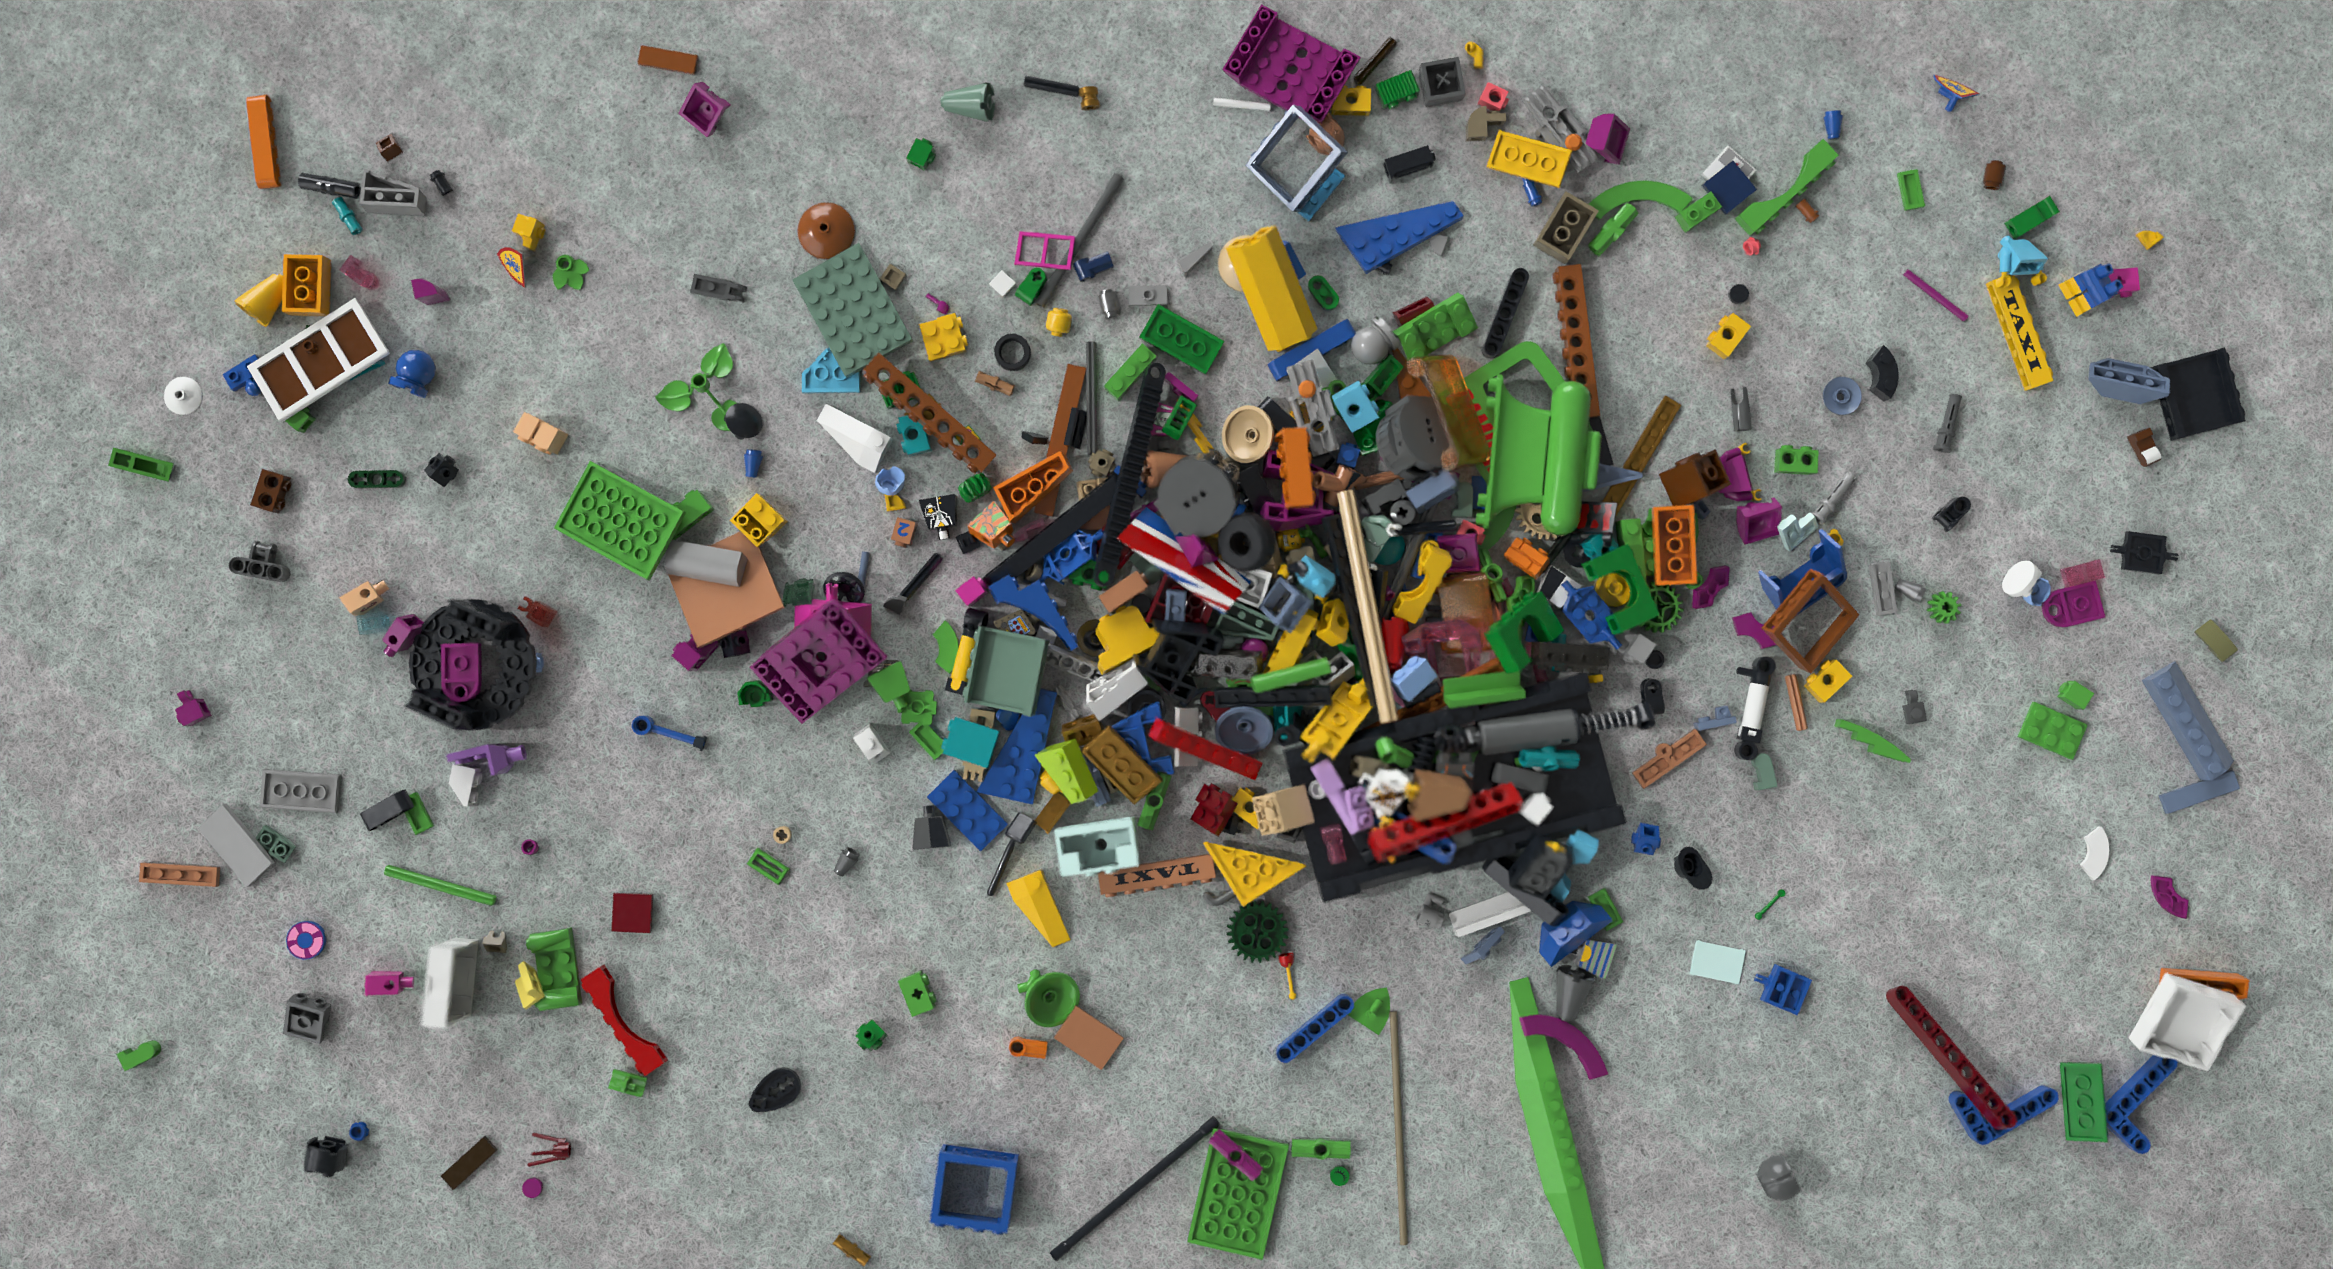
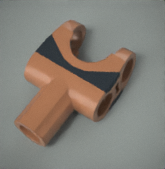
M1339 465L1335 475L1321 471L1315 473L1313 476L1314 488L1327 491L1323 500L1339 507L1337 493L1349 491L1357 484L1366 483L1368 478L1348 466Z

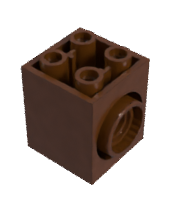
M1716 449L1702 455L1700 452L1683 458L1675 462L1674 467L1659 474L1673 506H1684L1731 485Z

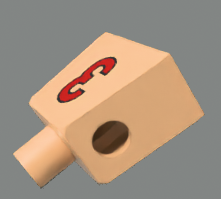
M384 580L375 585L367 581L339 598L350 614L360 618L384 601L381 594L390 588Z

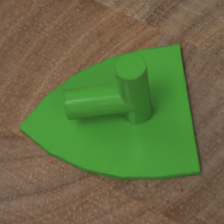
M1387 987L1365 993L1357 999L1353 1010L1347 1014L1377 1035L1381 1033L1389 1017L1390 997Z

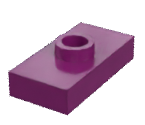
M1170 372L1166 374L1165 381L1173 387L1172 391L1179 397L1183 395L1195 403L1199 395Z

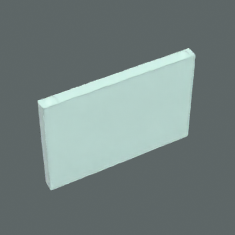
M1696 940L1690 974L1739 984L1746 951Z

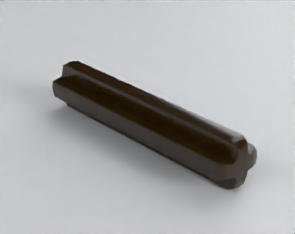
M1389 37L1354 76L1355 82L1361 85L1394 49L1397 44L1396 40Z

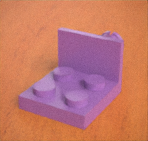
M500 743L486 744L446 754L447 761L455 762L456 765L487 758L491 775L505 774L514 766V762L527 759V753L523 745L510 748V746Z

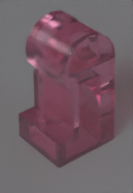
M350 255L339 270L360 286L368 290L376 289L380 284L378 276L360 267L362 261Z

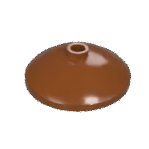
M823 202L811 206L804 212L798 224V238L802 247L810 255L819 259H830L850 248L855 236V226L850 214L843 207L834 203ZM823 225L827 226L826 231L821 230Z

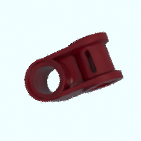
M1206 691L1201 695L1200 702L1217 723L1219 717L1230 710V708H1215V697L1212 699L1213 704H1206V695H1213L1214 697V692Z

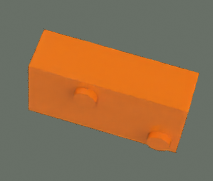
M1694 505L1651 508L1655 585L1697 583Z

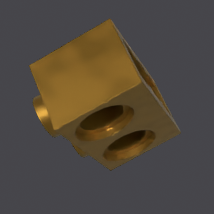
M1094 714L1062 724L1064 740L1076 739L1078 746L1089 743L1104 730L1101 720L1099 721Z

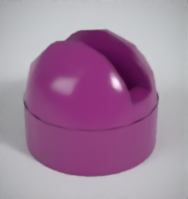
M531 839L525 840L521 845L522 852L527 855H534L539 849L538 843Z

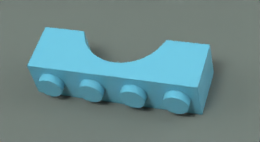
M1577 829L1574 835L1571 834L1566 844L1571 845L1573 848L1574 864H1589L1598 850L1599 839ZM1566 874L1550 892L1561 902L1565 900L1571 887V880Z

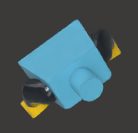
M1306 554L1301 561L1288 565L1281 564L1277 573L1283 575V578L1288 579L1289 574L1295 572L1300 583L1317 594L1315 599L1322 601L1321 604H1324L1328 597L1335 594L1338 590V586L1335 583V575Z

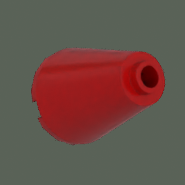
M1391 617V620L1385 621V618L1382 620L1381 632L1389 673H1395L1402 668L1410 630L1408 622L1397 617Z

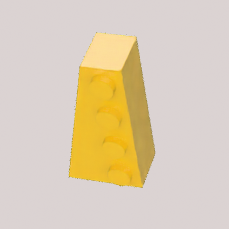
M1308 608L1291 634L1284 630L1263 674L1299 663L1303 655L1301 653L1303 646L1307 647L1311 640L1309 636L1311 630L1315 631L1320 622L1317 620L1319 613Z

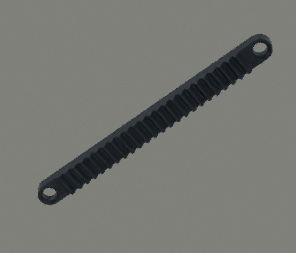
M1160 363L1148 365L1144 372L1093 573V580L1100 587H1107L1113 583L1117 566L1120 563L1119 558L1122 555L1121 550L1124 546L1123 542L1117 539V537L1129 526L1128 522L1131 519L1130 514L1133 511L1134 498L1137 495L1136 491L1139 487L1138 483L1140 482V475L1144 467L1145 455L1148 451L1147 447L1150 444L1149 439L1152 436L1151 431L1154 428L1153 424L1159 407L1158 403L1161 400L1160 395L1163 392L1162 387L1166 370ZM1153 367L1158 368L1160 372L1158 378H1154L1151 375ZM1103 571L1108 574V580L1105 583L1099 579V575Z

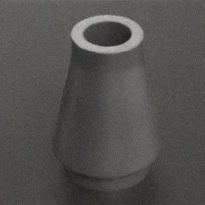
M1901 578L1895 586V589L1899 590L1912 602H1920L1926 591L1922 587L1923 585Z

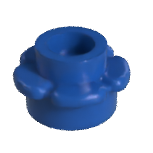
M355 1122L349 1130L350 1137L357 1141L364 1140L369 1134V1129L364 1122Z

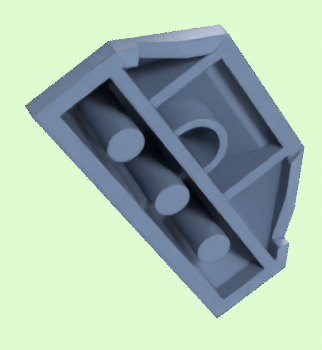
M2111 358L2092 362L2089 365L2088 380L2103 397L2143 404L2167 397L2170 393V379L2163 377L2148 366Z

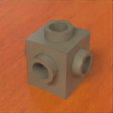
M1105 449L1103 451L1097 450L1096 454L1093 452L1088 460V463H1090L1089 468L1092 470L1091 473L1099 478H1102V476L1107 477L1108 474L1112 475L1113 470L1117 466L1115 458L1112 457L1114 454ZM1100 459L1106 461L1104 466L1098 464Z

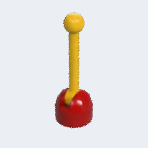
M1294 954L1278 955L1279 962L1287 971L1290 989L1289 998L1294 1000L1296 993L1293 989L1290 967L1294 964Z

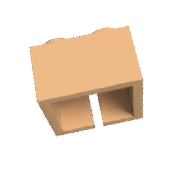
M526 412L523 413L513 431L519 435L517 439L532 446L535 445L534 448L549 455L552 453L558 455L569 435Z

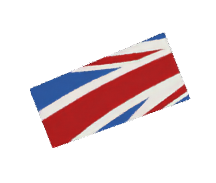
M1145 507L1117 539L1222 614H1225L1251 581L1219 558L1214 562L1192 567L1175 538L1187 535H1184L1182 532L1175 535L1163 518Z

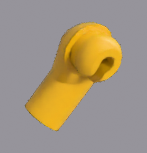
M1467 42L1465 50L1474 58V68L1482 69L1483 49L1475 42Z

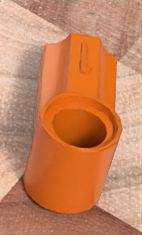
M1016 1036L1010 1040L1009 1051L1015 1057L1026 1056L1045 1059L1048 1041L1025 1039ZM1016 1042L1023 1044V1048L1019 1051L1014 1050L1012 1047Z

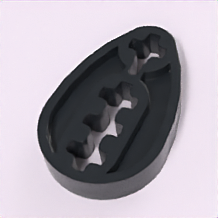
M781 1067L774 1069L754 1089L749 1100V1108L754 1112H769L790 1104L797 1098L801 1090L799 1076L789 1068ZM787 1076L795 1079L793 1086L788 1084L785 1087L786 1091L783 1089L779 1090L777 1097L770 1095L771 1087L776 1089L779 1086L778 1082L785 1083ZM766 1097V1099L761 1103L762 1107L754 1106L755 1098L757 1100H760Z

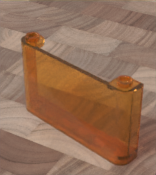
M1447 354L1414 357L1405 361L1408 372L1412 376L1420 377L1425 375L1451 448L1445 450L1441 455L1444 471L1478 466L1487 462L1491 455L1490 449L1456 357Z

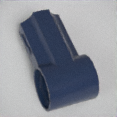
M1108 251L1092 258L1080 259L1073 263L1080 282H1085L1084 279L1089 277L1092 279L1096 274L1114 268Z

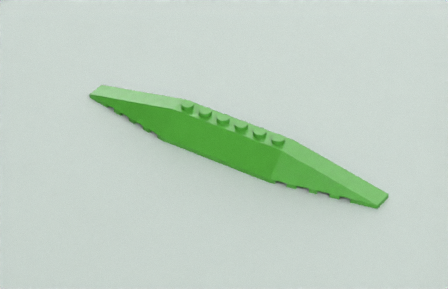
M1529 978L1513 980L1509 982L1515 1082L1543 1190L1580 1268L1604 1269L1587 1191L1546 1037L1542 1035L1524 1037L1519 1017L1539 1015Z

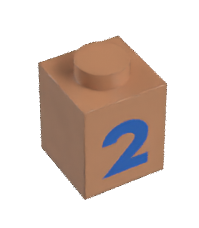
M897 517L891 540L895 541V545L906 548V545L911 546L918 524Z

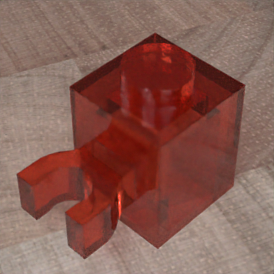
M524 596L523 600L528 602V606L524 608L519 605L517 609L528 612L526 618L541 627H549L558 611L542 601L535 600L533 602L531 598Z

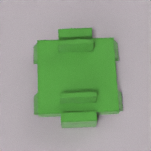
M910 689L909 692L903 695L908 705L897 710V713H902V724L916 722L923 723V725H931L933 715H937L938 704L937 701H934L933 691L914 692Z

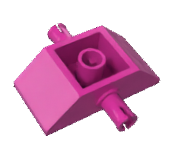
M832 583L826 584V600L795 598L794 628L825 603L835 598L838 600V584H834V586H832ZM838 601L871 637L872 604Z

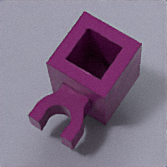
M183 690L177 693L183 705L175 709L177 713L176 718L183 726H193L212 716L204 699H193L190 690Z

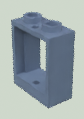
M1445 468L1440 471L1439 476L1428 478L1406 493L1420 515L1459 491L1457 485L1460 482L1453 470L1449 472Z
M1280 576L1258 608L1276 626L1291 634L1313 601L1295 584ZM1291 592L1292 596L1289 598V600L1277 616V611L1282 606V604Z

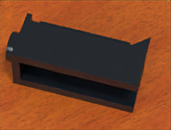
M1427 145L1385 159L1383 166L1389 184L1393 177L1398 179L1428 169L1429 166L1432 168L1434 161H1436L1433 150H1430Z

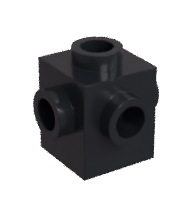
M438 453L430 459L424 471L429 478L445 487L457 476L459 469L452 457L449 455L443 456Z
M746 630L735 631L720 639L724 658L751 653Z

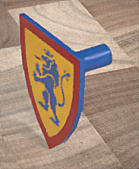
M1938 75L1933 76L1935 81L1941 86L1938 93L1950 99L1945 107V110L1949 112L1953 111L1959 98L1964 99L1979 95V93L1963 84Z

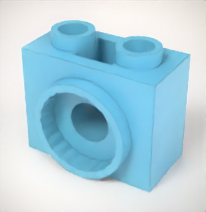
M1359 380L1332 395L1336 407L1352 433L1379 418L1377 414L1379 408L1374 400L1370 401L1368 398L1370 394L1365 384L1361 385ZM1352 404L1358 405V409L1355 411H1350L1349 407Z

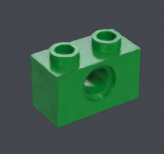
M1089 560L1069 575L1072 584L1083 586L1084 583L1090 584L1091 589L1102 591V588H1107L1096 585L1093 579L1088 580L1085 578L1086 570H1094L1096 561ZM1106 572L1100 573V581L1105 583L1108 580Z

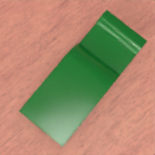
M2048 196L2004 224L2013 239L2060 211L2051 196Z

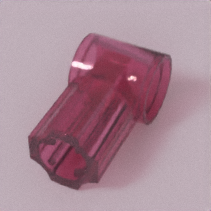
M1340 824L1320 827L1330 864L1347 861L1342 843L1343 835Z

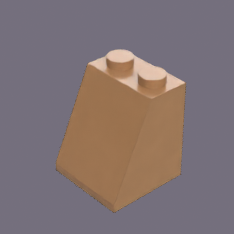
M1416 769L1412 785L1417 784L1420 787V791L1416 793L1417 796L1414 799L1408 800L1407 806L1414 820H1422L1465 809L1466 803L1470 801L1471 791L1461 776Z

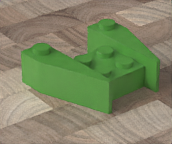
M1694 513L1696 548V543L1699 535V527L1697 513ZM1640 518L1616 521L1617 542L1619 546L1629 544L1646 582V576H1654L1653 537L1642 538Z

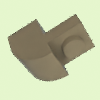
M1486 106L1477 108L1467 121L1466 141H1485L1488 136L1487 126L1504 125L1506 113H1501L1497 110L1487 113Z

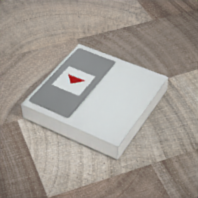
M1727 145L1702 173V176L1709 180L1732 160H1734L1748 179L1754 174L1756 169Z

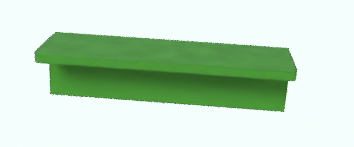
M1503 671L1443 680L1444 702L1449 708L1525 698V690L1520 685V671L1509 674Z

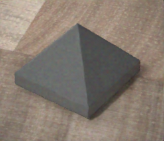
M1302 827L1279 832L1277 838L1295 843L1302 831Z

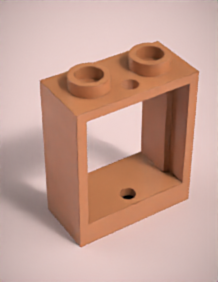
M1135 571L1098 597L1111 614L1148 589L1146 584L1149 581L1143 572L1139 574L1138 571Z

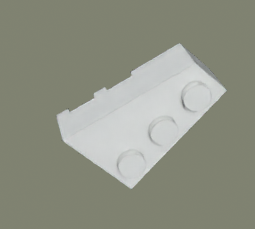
M1131 659L1086 685L1087 705L1100 721L1139 690L1143 689L1148 684V677L1136 667L1134 659Z

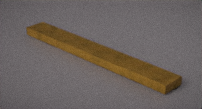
M1667 396L1663 397L1625 461L1623 469L1643 472L1679 411L1681 404ZM1638 479L1611 485L1602 502L1617 503L1616 516Z

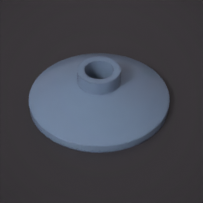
M1837 377L1826 384L1823 390V401L1827 409L1832 413L1847 415L1855 411L1860 405L1862 394L1859 385L1854 380L1848 377ZM1838 393L1843 395L1842 400L1837 398Z

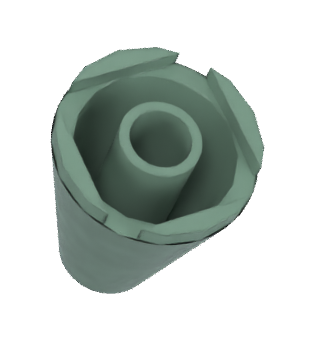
M985 82L947 91L941 96L940 104L946 112L990 122L989 120L993 119L995 102L992 103L991 95H995L992 84Z

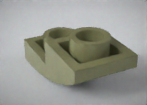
M2211 619L2194 632L2221 662H2224L2238 651L2233 642Z

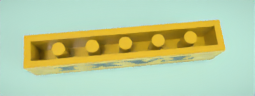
M2009 274L2012 279V283L2005 288H2003V285L1997 287L1995 279L1986 283V287L2022 385L2026 391L2054 381L2052 378L2053 372L2048 367L2046 353L2041 348L2039 334L2034 329L2033 317L2028 313L2026 298L2021 294L2020 282L2015 275Z

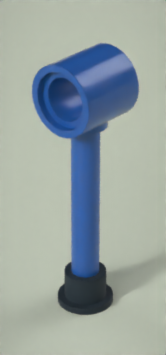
M638 716L632 721V730L638 735L654 732L692 744L693 747L699 748L700 751H703L707 740L706 736L693 737L657 726L650 716ZM641 720L647 722V729L644 731L639 727Z

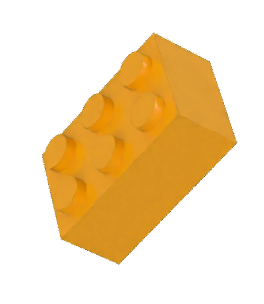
M284 254L282 312L291 316L325 317L329 315L331 259L323 255Z

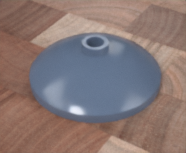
M1236 707L1226 711L1219 717L1215 726V736L1220 745L1250 755L1267 747L1273 736V726L1269 717L1262 711L1252 707Z

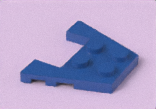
M1159 702L1111 726L1156 772L1174 774L1175 770L1171 755L1151 758L1144 729L1145 723L1155 722L1156 718L1163 719Z

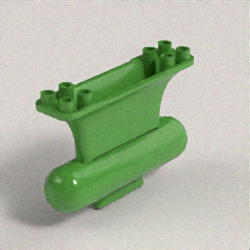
M1498 374L1497 378L1489 377L1488 392H1496L1495 397H1488L1486 411H1494V429L1489 483L1486 494L1479 493L1477 506L1485 507V513H1477L1476 525L1483 526L1484 530H1488L1494 517L1501 511L1519 504L1542 503L1541 524L1545 530L1558 536L1573 532L1578 527L1580 521L1583 489H1595L1598 479L1601 434L1597 431H1588L1591 404L1589 390L1579 382H1563L1553 391L1550 410H1544L1526 405L1514 398L1505 387L1502 374Z

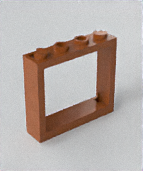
M1810 569L1761 629L1798 668L1811 674L1860 614L1822 573ZM1821 586L1843 611L1803 658L1781 633Z

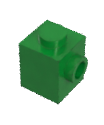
M916 138L906 157L908 163L925 171L928 164H932L936 157L935 149L932 146L933 143L924 138L922 140Z

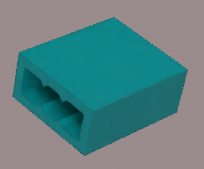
M954 717V720L951 719L947 728L950 731L949 736L944 738L941 749H944L943 754L989 768L1000 731L959 717Z

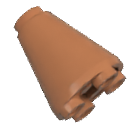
M1147 451L1146 459L1144 460V472L1141 474L1142 482L1147 483L1150 489L1159 487L1164 475L1187 455Z

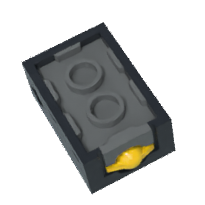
M1538 833L1508 870L1510 888L1544 900L1575 863L1572 846Z

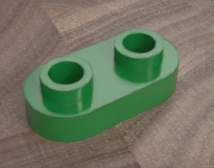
M1313 276L1308 283L1309 292L1324 310H1334L1339 303V296L1323 276ZM1319 283L1321 288L1315 289L1314 284ZM1331 298L1333 303L1327 304L1325 300Z

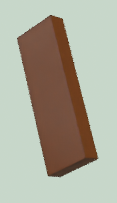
M641 45L637 64L695 75L698 56Z

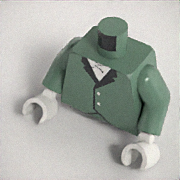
M1384 515L1365 516L1361 523L1369 570L1370 568L1377 570V566L1371 564V562L1375 561L1390 536H1398L1395 529H1401V525L1394 524Z

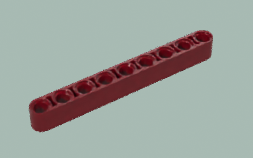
M1906 986L1889 989L1886 993L1888 1003L1991 1126L1997 1130L2013 1128L2017 1121L2014 1113L1910 989Z

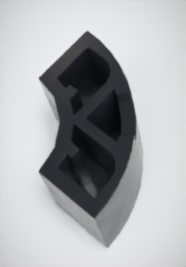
M1883 345L1873 352L1865 364L1872 374V384L1869 391L1884 402L1891 399L1897 389L1899 370L1894 356Z

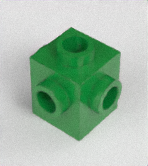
M871 1019L867 1024L864 1023L857 1029L855 1036L859 1039L856 1043L863 1050L867 1048L871 1052L873 1049L875 1051L879 1049L884 1043L883 1040L888 1035Z

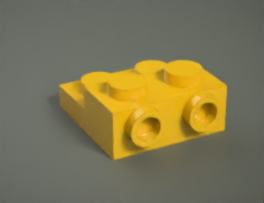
M956 313L919 324L929 362L966 352L965 347L968 346L966 335L961 334L960 328H963L961 317H957Z

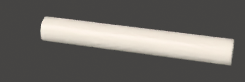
M1214 98L1213 106L1270 111L1271 103Z

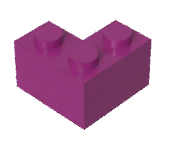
M691 633V639L688 642H679L673 648L674 653L671 656L687 671L697 672L720 646V641H714L698 649Z

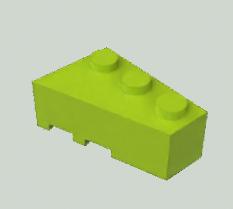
M1076 739L1047 746L1035 754V757L1071 804L1085 801L1098 792V788Z

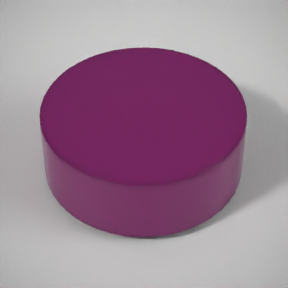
M535 1177L527 1179L522 1185V1192L528 1198L537 1197L543 1190L541 1180Z

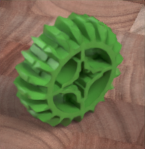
M1650 582L1649 588L1653 601L1657 605L1666 606L1658 609L1660 615L1655 617L1657 623L1648 620L1638 626L1642 627L1646 624L1645 631H1649L1652 627V633H1657L1658 629L1660 633H1663L1665 628L1667 630L1672 629L1671 624L1674 626L1678 624L1675 618H1682L1678 612L1684 611L1683 608H1679L1683 601L1677 600L1681 596L1680 593L1674 595L1675 587L1669 590L1670 585H1664V587L1663 585L1656 586L1655 582ZM1658 592L1665 594L1670 602L1662 601ZM1672 607L1670 616L1663 622L1665 610Z

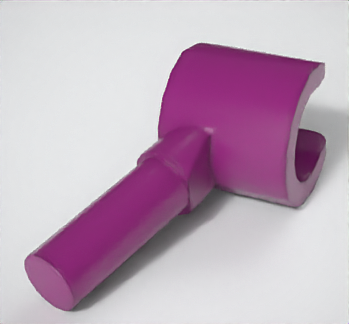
M927 293L925 297L938 305L936 311L946 315L949 306L944 301H939Z

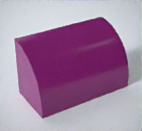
M425 279L411 280L416 300L426 305L450 301L448 294Z

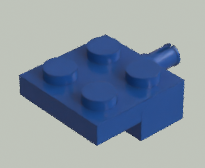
M1774 964L1768 977L1757 973L1754 981L1764 984L1760 1000L1798 1016L1812 980Z

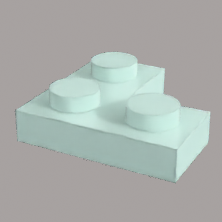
M1808 513L1799 521L1791 514L1780 522L1777 529L1784 547L1790 552L1819 526L1815 516L1811 513Z

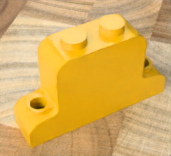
M1122 606L1112 616L1107 614L1099 619L1100 623L1095 632L1106 651L1098 656L1100 660L1097 667L1101 675L1133 659V654L1140 656L1150 651L1160 633H1157L1154 627H1148L1137 607L1129 606L1126 608V606Z

